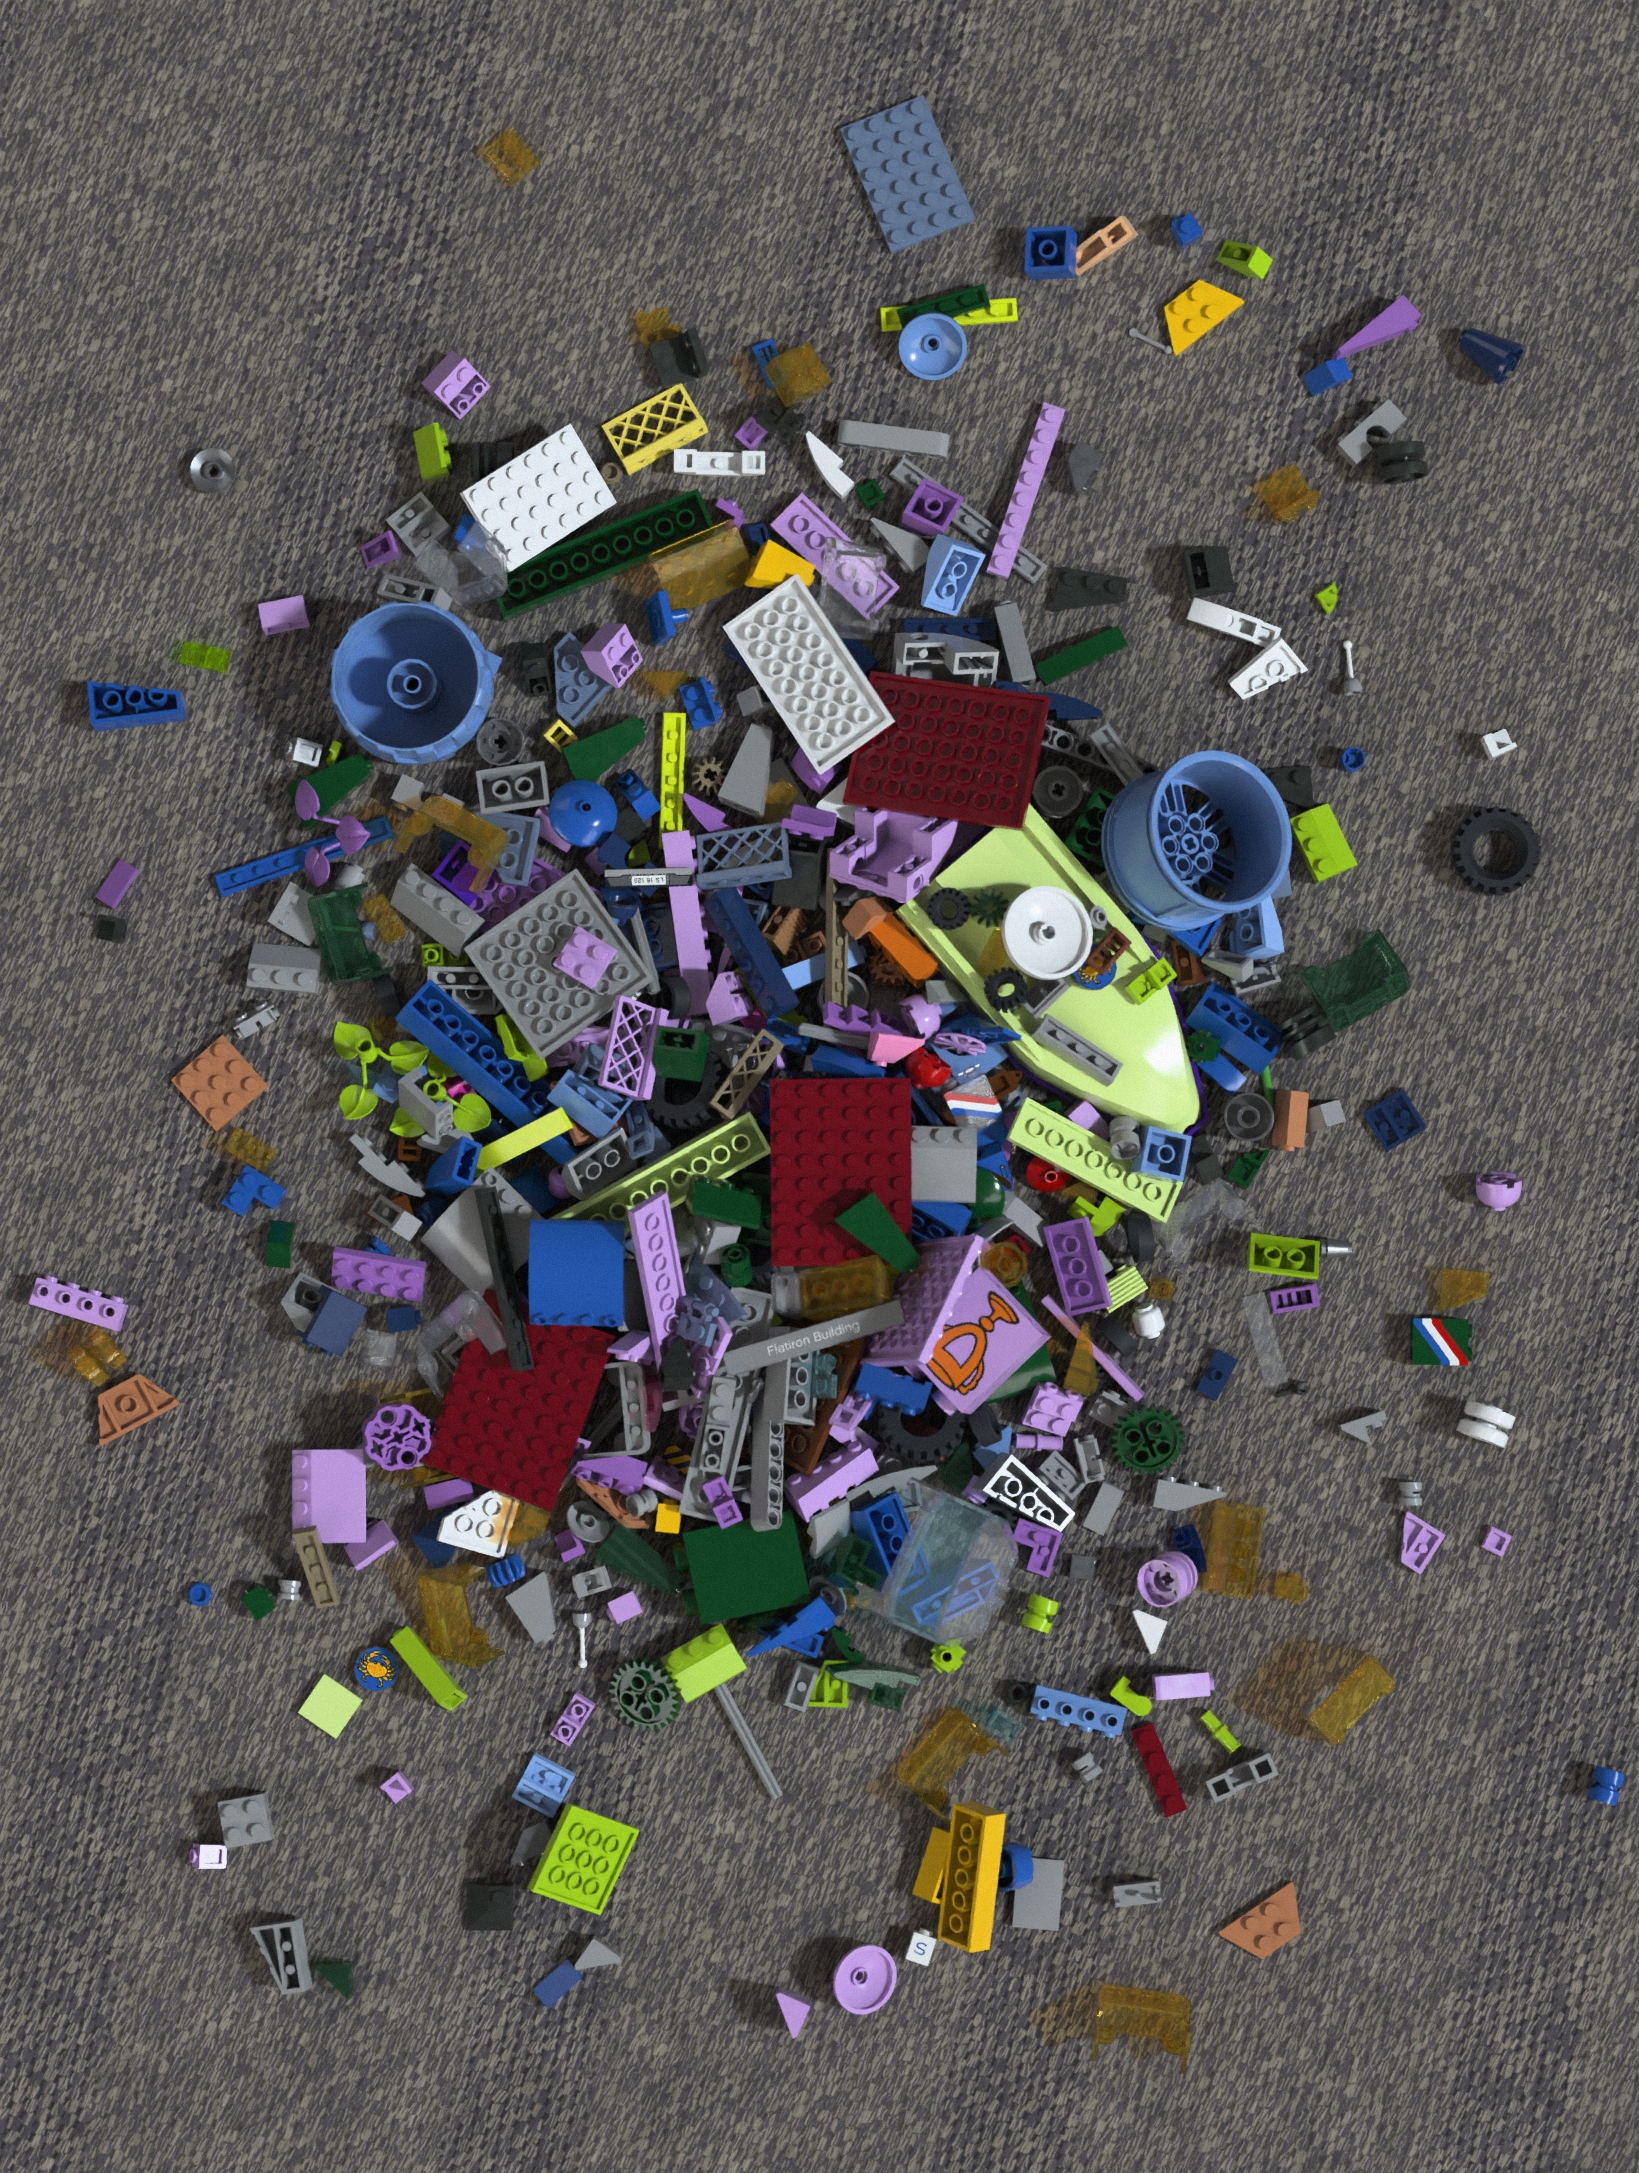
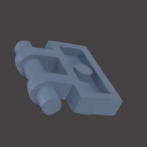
M685 1296L682 1302L687 1306L688 1313L681 1312L675 1334L701 1345L712 1347L718 1325L713 1323L712 1319L718 1316L719 1309L710 1302H701L697 1297Z

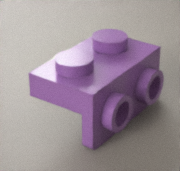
M795 804L793 805L791 818H783L782 827L788 828V833L802 835V832L810 833V838L823 840L824 836H834L837 813Z

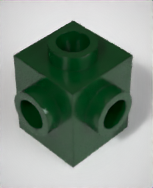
M1199 1029V1032L1195 1031L1192 1033V1036L1187 1037L1185 1044L1188 1050L1187 1054L1192 1057V1061L1205 1064L1206 1060L1215 1062L1217 1061L1222 1038L1212 1036V1031ZM1200 1043L1204 1044L1205 1049L1200 1047Z

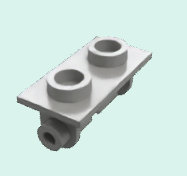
M272 999L268 1001L262 1000L254 1006L253 1010L247 1013L245 1011L234 1017L232 1026L234 1030L237 1029L236 1032L240 1038H246L258 1031L259 1028L255 1023L257 1021H260L262 1026L265 1027L277 1020L280 1014L276 1007L273 1008Z
M1092 1434L1073 1439L1084 1484L1104 1480L1106 1473L1104 1472L1102 1460H1096L1095 1455L1100 1454L1097 1438L1094 1439Z

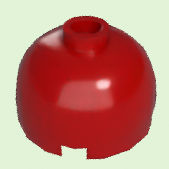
M922 1047L908 1054L905 1065L906 1072L912 1078L911 1083L920 1089L924 1086L928 1088L938 1087L948 1079L953 1069H950L951 1066L933 1053L932 1055L924 1054L926 1049Z

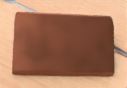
M1171 941L1178 987L1205 983L1202 956L1197 958L1177 941Z

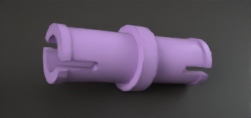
M1016 1433L1015 1448L1062 1451V1436H1044L1042 1433H1037L1036 1435Z

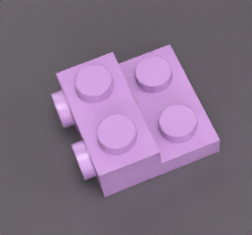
M1038 1381L1021 1419L1022 1424L1065 1437L1071 1422H1075L1083 1404L1082 1396L1074 1389H1063L1051 1382L1043 1383Z

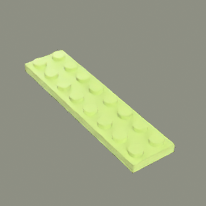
M1028 1097L1023 1099L1006 1138L1008 1141L1138 1212L1147 1213L1149 1218L1160 1224L1167 1222L1183 1182L1171 1183L1131 1173L1133 1159L1120 1160L1115 1158L1111 1153L1110 1142Z

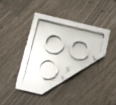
M491 1489L444 1516L436 1540L503 1559L520 1500Z

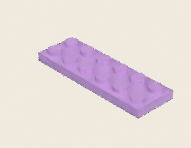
M803 493L770 524V527L804 560L816 566L815 570L867 621L900 589L877 564Z

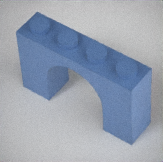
M966 1002L939 1004L942 1010V1014L939 1015L940 1025L947 1016ZM931 1036L924 1042L929 1052L933 1049L938 1057L951 1066L950 1069H953V1071L951 1072L950 1080L956 1088L961 1086L963 1090L1008 1058L1000 1044L986 1046L985 1054L977 1053V1056L971 1054L958 1056L946 1049H942L940 1044L934 1043V1036Z

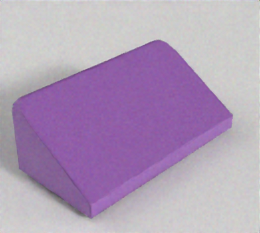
M120 859L95 897L115 909L140 871Z

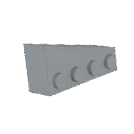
M1000 1452L972 1487L1053 1530L1062 1531L1075 1515L1067 1505L1012 1454Z

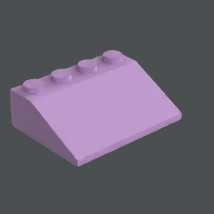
M364 1449L292 1450L293 1543H295L293 1537L294 1529L315 1525L317 1526L322 1543L366 1542V1452Z

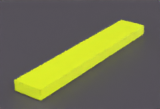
M1016 298L989 300L990 307L953 319L960 326L1018 322ZM907 306L880 308L882 332L902 330L897 309Z
M663 712L660 806L662 808L660 809L659 849L664 850L663 833L682 831L686 713Z
M560 1107L482 1147L473 1178L483 1174L490 1166L495 1168L571 1129L573 1126L563 1108Z

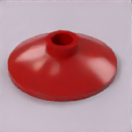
M1036 1155L1029 1161L1026 1169V1176L1030 1185L1042 1192H1052L1062 1188L1071 1177V1174ZM1049 1173H1054L1052 1176L1047 1177Z

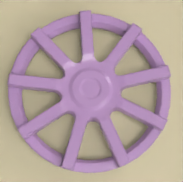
M939 1033L935 1036L934 1043L940 1044L942 1049L956 1050L957 1054L965 1052L977 1056V1053L985 1054L986 1045L983 1042L970 1036L957 1033ZM944 1036H951L952 1040L947 1039Z

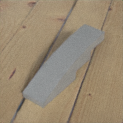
M936 1465L888 1473L848 1491L845 1496L850 1502L869 1490L874 1498L892 1486L900 1493L938 1468Z

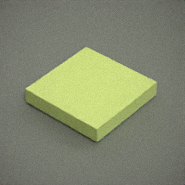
M324 1674L298 1713L337 1739L363 1699L327 1674Z

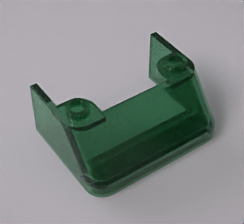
M367 882L309 897L307 900L309 914L327 974L334 985L363 981L393 971L392 966L382 968L380 956L373 951L368 952L355 908L359 907L362 901V893L359 889L367 887Z

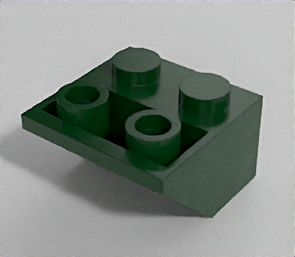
M658 1025L653 1046L656 1076L701 1082L710 1037L700 1030Z

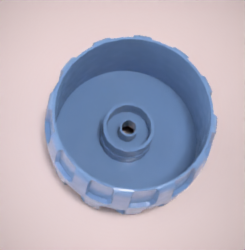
M391 601L381 604L379 609L372 611L363 618L358 617L348 626L347 629L349 631L340 643L339 648L334 649L330 662L332 668L330 696L341 724L361 747L381 759L405 766H418V764L448 760L454 757L456 751L467 742L476 739L478 731L482 727L488 710L493 703V676L484 646L464 621L432 603L424 601L419 603H398L397 601ZM474 654L478 672L468 668ZM417 680L419 682L418 688L414 691L408 690L409 682Z

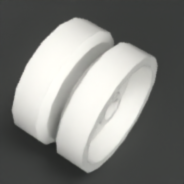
M1467 1400L1463 1411L1465 1414L1476 1418V1420L1460 1419L1456 1430L1486 1443L1505 1448L1508 1436L1506 1433L1497 1430L1496 1427L1511 1429L1516 1417L1503 1412L1497 1407Z

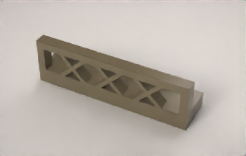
M763 1028L760 1029L709 1102L711 1106L721 1112L719 1115L726 1121L734 1118L784 1046L782 1042ZM764 1036L770 1043L764 1052H760L758 1042ZM750 1056H756L757 1062L750 1071H747L746 1059ZM743 1074L744 1080L738 1089L733 1090L732 1079L735 1075ZM730 1093L731 1099L725 1107L717 1103L722 1094Z

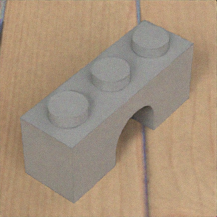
M1389 399L1385 403L1382 401L1378 402L1371 409L1373 413L1368 418L1365 416L1361 417L1354 424L1356 428L1351 433L1346 431L1337 439L1339 443L1336 449L1353 468L1370 455L1373 450L1366 440V433L1368 431L1378 430L1388 439L1406 422L1407 418Z
M402 774L391 797L392 801L395 802L394 806L407 812V809H411L416 812V817L424 821H428V818L437 822V827L446 831L449 828L455 830L466 807L465 802L444 793L437 804L432 806L426 805L421 800V794L425 785Z
M1265 1751L1203 1780L1212 1800L1216 1803L1236 1794L1237 1791L1249 1785L1259 1784L1279 1775L1270 1753Z

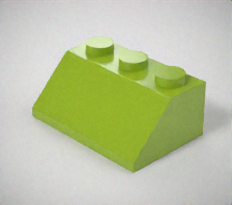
M1328 803L1289 819L1291 833L1316 884L1358 865Z
M1251 1233L1247 1250L1246 1268L1248 1271L1318 1280L1320 1241Z
M721 1623L661 1657L667 1671L673 1672L670 1676L672 1680H678L675 1685L681 1688L680 1693L687 1704L747 1669L728 1632Z

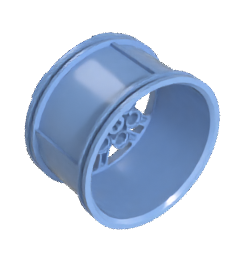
M1224 751L1197 752L1174 762L1166 770L1155 771L1130 782L1116 795L1107 809L1102 824V855L1113 890L1123 904L1141 919L1167 930H1192L1209 924L1224 914L1239 912L1261 903L1281 883L1291 856L1292 834L1290 821L1285 805L1275 786L1255 765L1242 757ZM1182 784L1195 789L1209 800L1197 813L1187 815ZM1217 810L1221 818L1208 829H1205V821ZM1226 828H1228L1232 839L1234 860L1215 851L1219 845L1217 836ZM1212 866L1231 875V880L1212 869ZM1199 879L1226 895L1220 902L1203 897Z

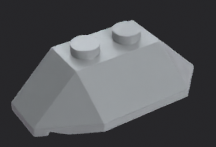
M428 966L427 981L431 979L469 1014L497 1015L504 1008L477 967Z

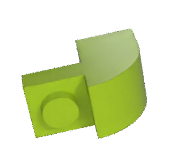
M1078 1196L1069 1207L1067 1213L1073 1216L1074 1219L1088 1216L1093 1235L1102 1236L1114 1226L1125 1209L1107 1196L1097 1208L1081 1196Z

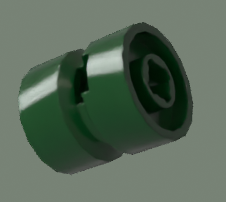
M738 1243L729 1244L722 1248L720 1251V1263L723 1282L733 1288L746 1286L752 1280L749 1249L745 1245Z

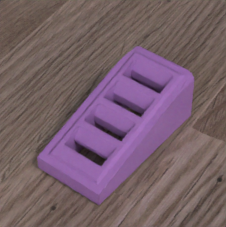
M1316 1283L1269 1291L1273 1314L1320 1306ZM1310 1289L1312 1303L1307 1301L1306 1290ZM1297 1291L1301 1293L1302 1304L1298 1305ZM1287 1293H1291L1293 1306H1289ZM1279 1294H1282L1284 1304L1283 1308L1279 1307Z

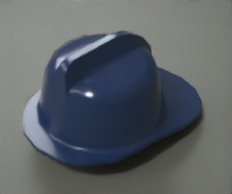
M605 883L600 887L601 894L605 900L606 911L612 918L617 919L621 925H625L627 919L633 918L637 909L642 905L633 888H605Z

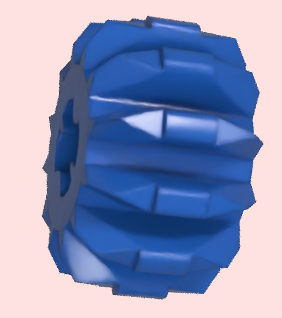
M511 1553L504 1555L503 1559L497 1558L488 1563L485 1568L486 1576L492 1586L500 1587L513 1583L525 1575V1565L519 1554Z

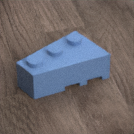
M568 1070L547 1096V1099L558 1108L562 1107L567 1115L601 1140L614 1126L633 1099L629 1097L624 1099L613 1094L614 1090L608 1088L604 1090L594 1085L595 1081Z

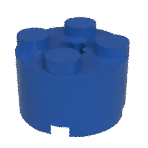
M1016 1842L1002 1844L997 1883L998 1893L1020 1889L1032 1882L1033 1861L1031 1850L1028 1847Z

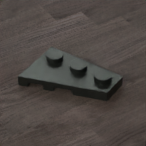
M1060 567L1053 612L1124 602L1128 578Z

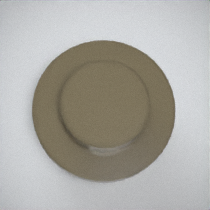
M607 462L601 467L600 475L606 484L614 485L621 480L622 469L615 462Z

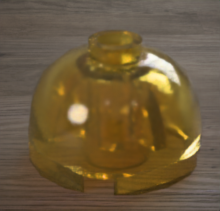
M999 1242L992 1244L981 1256L982 1268L989 1269L1005 1288L1016 1286L1027 1273L1028 1263L1026 1255L1014 1243Z

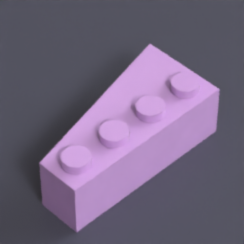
M862 1440L854 1441L839 1452L831 1453L826 1459L816 1463L812 1475L800 1472L789 1476L783 1482V1489L790 1506L808 1523L811 1517H813V1513L818 1510H826L830 1507L828 1502L834 1498L841 1499L847 1494L850 1486L857 1487L879 1471L870 1447Z

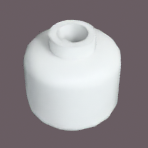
M1152 1303L1137 1306L1132 1314V1321L1137 1334L1146 1336L1147 1339L1159 1336V1331L1165 1326L1160 1308L1152 1305Z

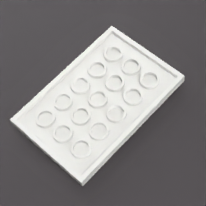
M571 423L459 493L506 573L514 570L617 503Z

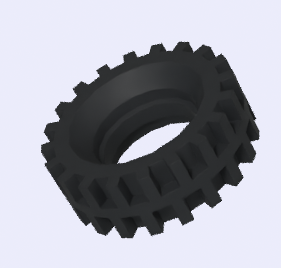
M1493 806L1489 809L1483 808L1470 815L1455 832L1453 843L1450 846V850H1452V857L1450 859L1451 864L1453 863L1456 869L1454 871L1456 876L1459 875L1461 877L1462 883L1465 886H1470L1476 893H1485L1486 896H1502L1514 892L1523 886L1534 875L1535 869L1540 862L1539 853L1541 852V846L1538 844L1539 835L1534 832L1531 821L1528 823L1523 818V814H1517L1511 808L1502 809L1499 806ZM1489 831H1499L1506 834L1513 841L1516 848V857L1513 864L1507 870L1500 873H1491L1482 869L1474 857V846L1477 839Z

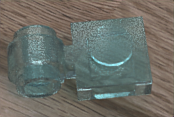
M818 1354L813 1359V1367L820 1374L813 1375L812 1398H836L837 1375L831 1374L836 1366V1360L830 1354Z

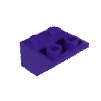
M460 839L432 874V878L467 906H470L497 870L476 850Z

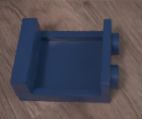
M321 1285L318 1293L324 1297L306 1331L298 1330L297 1335L303 1338L302 1343L311 1348L317 1345L321 1347L320 1352L332 1357L333 1353L342 1357L368 1308L325 1285Z

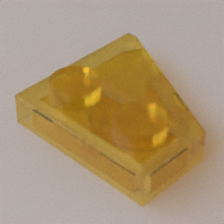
M1443 1267L1438 1312H1445L1447 1309L1487 1296L1490 1273Z

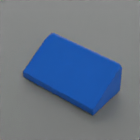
M567 1958L538 1984L533 1991L548 2009L576 1984L583 1975L579 1970H575V1966Z

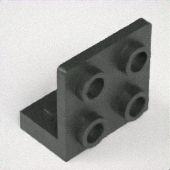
M696 327L687 329L684 335L653 343L649 346L662 388L705 377L710 371Z

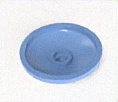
M924 313L913 318L904 327L899 339V354L904 366L915 376L927 380L943 379L953 374L962 365L967 352V340L962 327L953 318L942 313ZM930 339H935L937 343L931 345L928 341Z

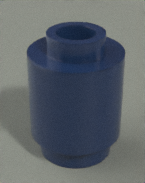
M441 1195L431 1196L415 1210V1216L422 1221L421 1225L431 1227L448 1209V1202Z

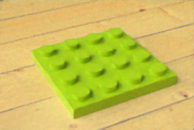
M567 1802L527 1888L532 1892L601 1915L640 1830Z

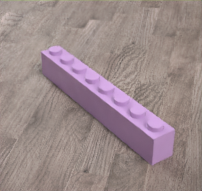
M689 830L663 833L662 840L666 868H692V886L669 887L680 974L687 982L691 996L690 1008L686 1018L709 1015L705 1003L711 992L710 986L714 985L713 971L708 972L707 963H711L710 949H705L704 940H708L707 926L702 927L701 917H705L704 903L699 904L698 895L702 894V889L697 884L695 872H698V859L692 856V849H696L695 836H690Z

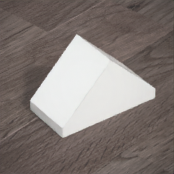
M1137 1609L1131 1610L1149 1653H1155L1167 1621Z

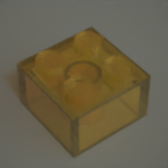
M810 342L774 357L764 368L786 408L823 392L832 382Z

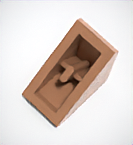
M877 895L858 900L843 919L842 924L852 937L857 940L893 913L880 896Z

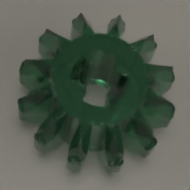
M993 888L990 889L989 896H987L984 889L981 890L983 899L975 895L973 899L979 904L973 903L970 905L971 909L978 910L971 914L972 918L980 916L977 924L980 925L985 920L986 928L990 927V921H993L995 927H999L997 918L1003 921L1004 915L1001 913H1005L1007 908L1002 906L1009 903L1008 899L1000 901V898L1003 896L1002 892H999L996 897L993 896L995 892ZM988 903H993V907L996 906V910H993L992 914L986 913L987 909L984 910Z

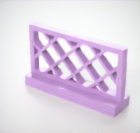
M622 995L616 996L598 1085L628 1095L630 1099L636 1101L651 1099L656 1075L653 1046L657 1026H666L668 1010L654 1008ZM623 1003L628 1005L631 1012L625 1017L622 1012ZM642 1010L647 1011L645 1023H642L638 1015ZM632 1017L637 1025V1028L633 1031L630 1030L627 1020ZM620 1025H622L626 1036L621 1039L617 1034V1029ZM640 1031L642 1039L641 1044L638 1046L633 1035ZM629 1040L633 1050L626 1054L622 1043ZM616 1047L621 1055V1058L617 1061L612 1056L613 1049ZM635 1054L637 1063L636 1067L633 1068L629 1057ZM624 1061L628 1072L622 1076L617 1065ZM610 1070H613L617 1079L613 1083L607 1082ZM629 1076L633 1081L631 1090L627 1088L624 1082Z

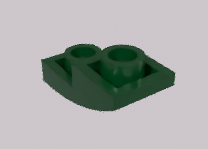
M833 1626L831 1632L838 1647L852 1664L861 1669L865 1664V1661L862 1659L864 1654L854 1647L851 1650L847 1648L852 1642V1639L849 1638L851 1633L842 1626H839L838 1629Z

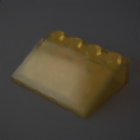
M732 519L648 555L662 590H667L671 610L682 608L690 610L745 586L744 582L752 567L739 530Z

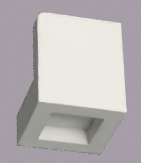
M1506 729L1493 734L1490 733L1480 739L1489 760L1512 751L1517 747L1516 743L1511 742Z

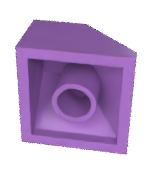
M923 478L903 512L901 527L920 536L942 535L961 506L964 497Z
M801 746L789 764L800 779L810 789L815 790L820 795L829 789L842 767L837 763L820 775Z

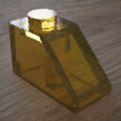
M994 929L974 968L986 976L989 974L994 976L993 971L996 969L999 973L1008 956L1002 940V930Z

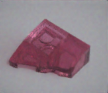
M658 1374L647 1375L645 1381L648 1401L646 1410L648 1432H655L661 1415L664 1392H662Z

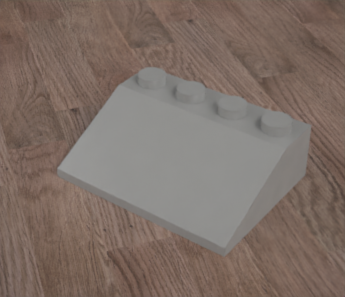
M911 1126L912 1201L975 1203L977 1128Z

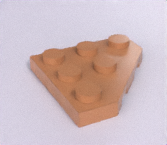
M577 1459V1460L574 1462V1466H575V1464H576L578 1461L592 1460V1459ZM576 1476L577 1485L625 1528H648L651 1525L648 1512H644L643 1515L636 1518L632 1517L626 1506L628 1495H624L612 1488L601 1487L598 1483L589 1480H581ZM643 1483L642 1488L637 1493L638 1495L641 1491L646 1490V1484Z

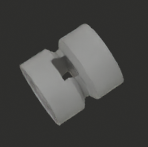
M1120 1116L1113 1119L1109 1124L1112 1155L1120 1160H1129L1137 1157L1141 1151L1138 1121L1130 1116Z

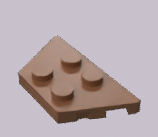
M139 1373L98 1395L100 1446H104L181 1403Z
M1290 1881L1218 1931L1220 1936L1261 1959H1264L1296 1937L1301 1931L1293 1882Z

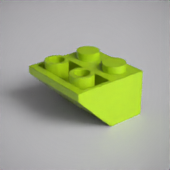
M437 422L414 431L413 435L422 480L450 476L449 469H453L449 451H445V447H449L445 429H440Z

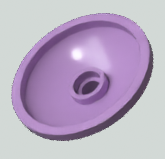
M871 1944L857 1946L846 1953L837 1965L833 1978V1990L839 2004L855 2014H868L882 2007L892 1995L896 1984L897 1972L893 1958L886 1950Z

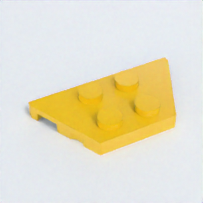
M1198 280L1164 307V314L1167 320L1173 355L1175 357L1238 309L1244 304L1243 299L1202 280Z

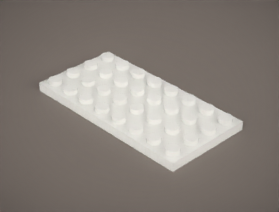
M797 573L723 626L725 632L820 775L895 722Z

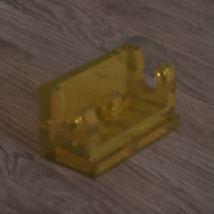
M241 1128L235 1129L224 1146V1149L264 1173L278 1153L277 1150Z

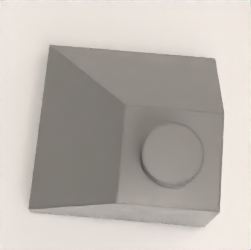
M300 1272L282 1299L281 1304L296 1329L305 1332L324 1297L318 1293L321 1285H325L339 1293L341 1291Z

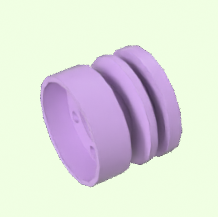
M1179 1551L1165 1552L1145 1563L1137 1577L1138 1589L1142 1597L1156 1607H1168L1188 1596L1195 1589L1198 1581L1197 1569L1193 1561Z

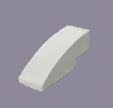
M808 431L806 433V441L816 468L831 490L843 500L854 487V482L839 470L843 466V460Z

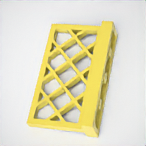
M682 383L671 387L602 425V429L628 475L708 432L705 421L700 416ZM678 391L683 395L681 405L670 402L671 395ZM656 403L664 405L661 416L650 413L651 407ZM668 406L679 409L677 419L665 417ZM683 410L693 412L695 419L689 422L680 421ZM634 415L644 416L641 426L630 424L631 418ZM648 417L660 420L657 430L645 428ZM663 421L674 423L673 431L669 433L661 432ZM616 425L624 427L621 437L613 436L609 429ZM628 428L640 431L637 441L625 439ZM643 432L654 434L653 442L649 444L641 443ZM623 443L635 445L633 453L624 457L621 452Z

